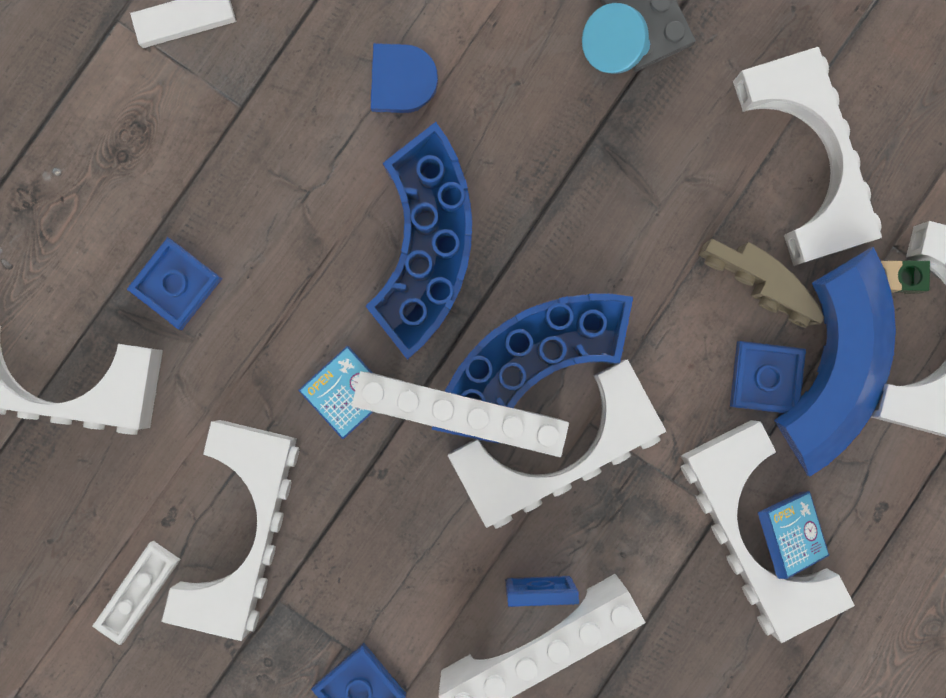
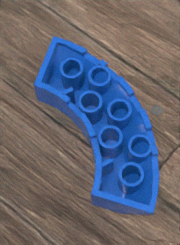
M437 122L433 123L383 162L386 173L393 181L401 199L405 223L401 255L395 271L382 290L366 305V308L407 360L425 345L451 310L461 289L471 250L472 213L466 179L455 151Z
M874 247L867 249L812 282L822 307L824 324H827V342L823 348L822 358L817 370L818 375L809 391H805L796 405L774 420L809 477L832 462L860 434L878 405L884 392V385L887 383L890 375L896 336L895 309L884 267Z
M617 294L566 296L522 311L494 329L477 344L457 368L445 392L514 408L519 399L533 385L557 370L580 363L620 364L633 297ZM432 426V430L499 444V442Z

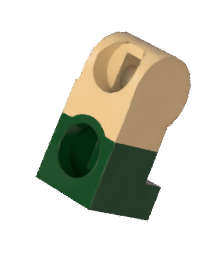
M881 261L891 293L921 294L929 291L930 261Z

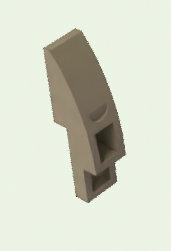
M710 239L703 244L698 255L706 259V265L719 271H723L725 268L736 274L734 278L749 286L756 284L751 297L759 300L758 305L774 313H777L779 310L789 315L788 320L791 323L800 327L807 328L808 325L822 324L824 316L805 286L792 272L767 252L750 242L739 246L737 251L714 239Z

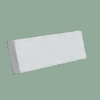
M175 0L130 13L138 44L142 48L236 22L231 0Z
M155 541L150 542L92 627L118 645L124 643L180 559Z

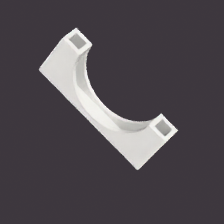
M819 47L742 70L733 80L743 112L754 109H774L792 114L804 121L816 132L828 154L830 183L823 204L807 223L784 235L793 266L882 238L880 232L881 221L873 211L870 202L871 191L868 184L863 181L859 169L860 158L858 153L852 148L849 139L850 128L847 121L842 118L838 106L839 95L837 90L831 85L828 76L829 65L826 58L821 55Z
M928 221L914 226L906 258L914 261H930V270L945 285L946 225ZM946 360L934 373L918 382L903 386L884 385V392L871 416L872 418L946 437Z
M0 344V414L5 415L7 410L18 411V418L38 420L39 415L51 416V423L71 425L72 420L84 421L83 427L99 430H104L105 425L117 426L116 432L137 435L138 430L150 428L163 350L118 344L109 370L95 387L74 400L64 403H53L37 398L16 382L5 364Z
M628 359L622 360L620 364H614L594 375L602 403L600 427L588 451L572 465L548 474L519 472L497 461L487 452L479 439H474L448 453L452 465L486 528L494 525L495 529L502 527L513 520L511 515L523 509L525 513L542 504L541 499L551 493H553L554 497L559 496L572 488L571 482L581 477L584 481L589 480L602 472L599 467L609 462H612L613 465L619 464L631 457L629 451L640 445L642 449H646L660 441L659 435L665 433L666 430Z
M360 371L352 402V407L557 457L562 455L569 422L559 418L484 402Z
M222 420L211 421L203 455L217 459L229 466L247 485L257 512L256 537L248 557L234 573L216 581L205 583L180 581L171 587L162 622L242 641L250 631H255L260 614L259 611H255L258 598H263L268 581L267 578H263L266 565H271L275 554L276 546L271 545L274 532H279L283 521V513L279 512L282 499H287L291 488V480H288L287 477L290 466L295 467L299 455V447H295L297 438Z
M750 420L681 455L684 462L681 469L690 484L695 483L700 493L696 496V499L705 514L710 513L715 523L711 528L716 539L721 545L726 544L730 555L726 556L734 573L736 575L741 574L746 584L742 586L746 598L751 605L756 604L761 613L757 617L760 626L767 636L772 634L783 643L855 605L840 576L826 568L808 575L777 579L776 573L761 567L746 549L739 532L737 520L740 494L753 470L767 457L776 453L762 423Z
M613 574L586 589L587 595L573 613L533 641L508 653L489 659L477 660L473 659L471 654L442 669L438 697L512 698L646 622L626 587L617 575Z

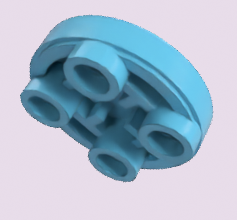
M610 3L597 9L589 17L583 30L582 47L585 57L594 68L602 72L617 74L632 69L650 49L649 32L644 17L635 8L622 3Z

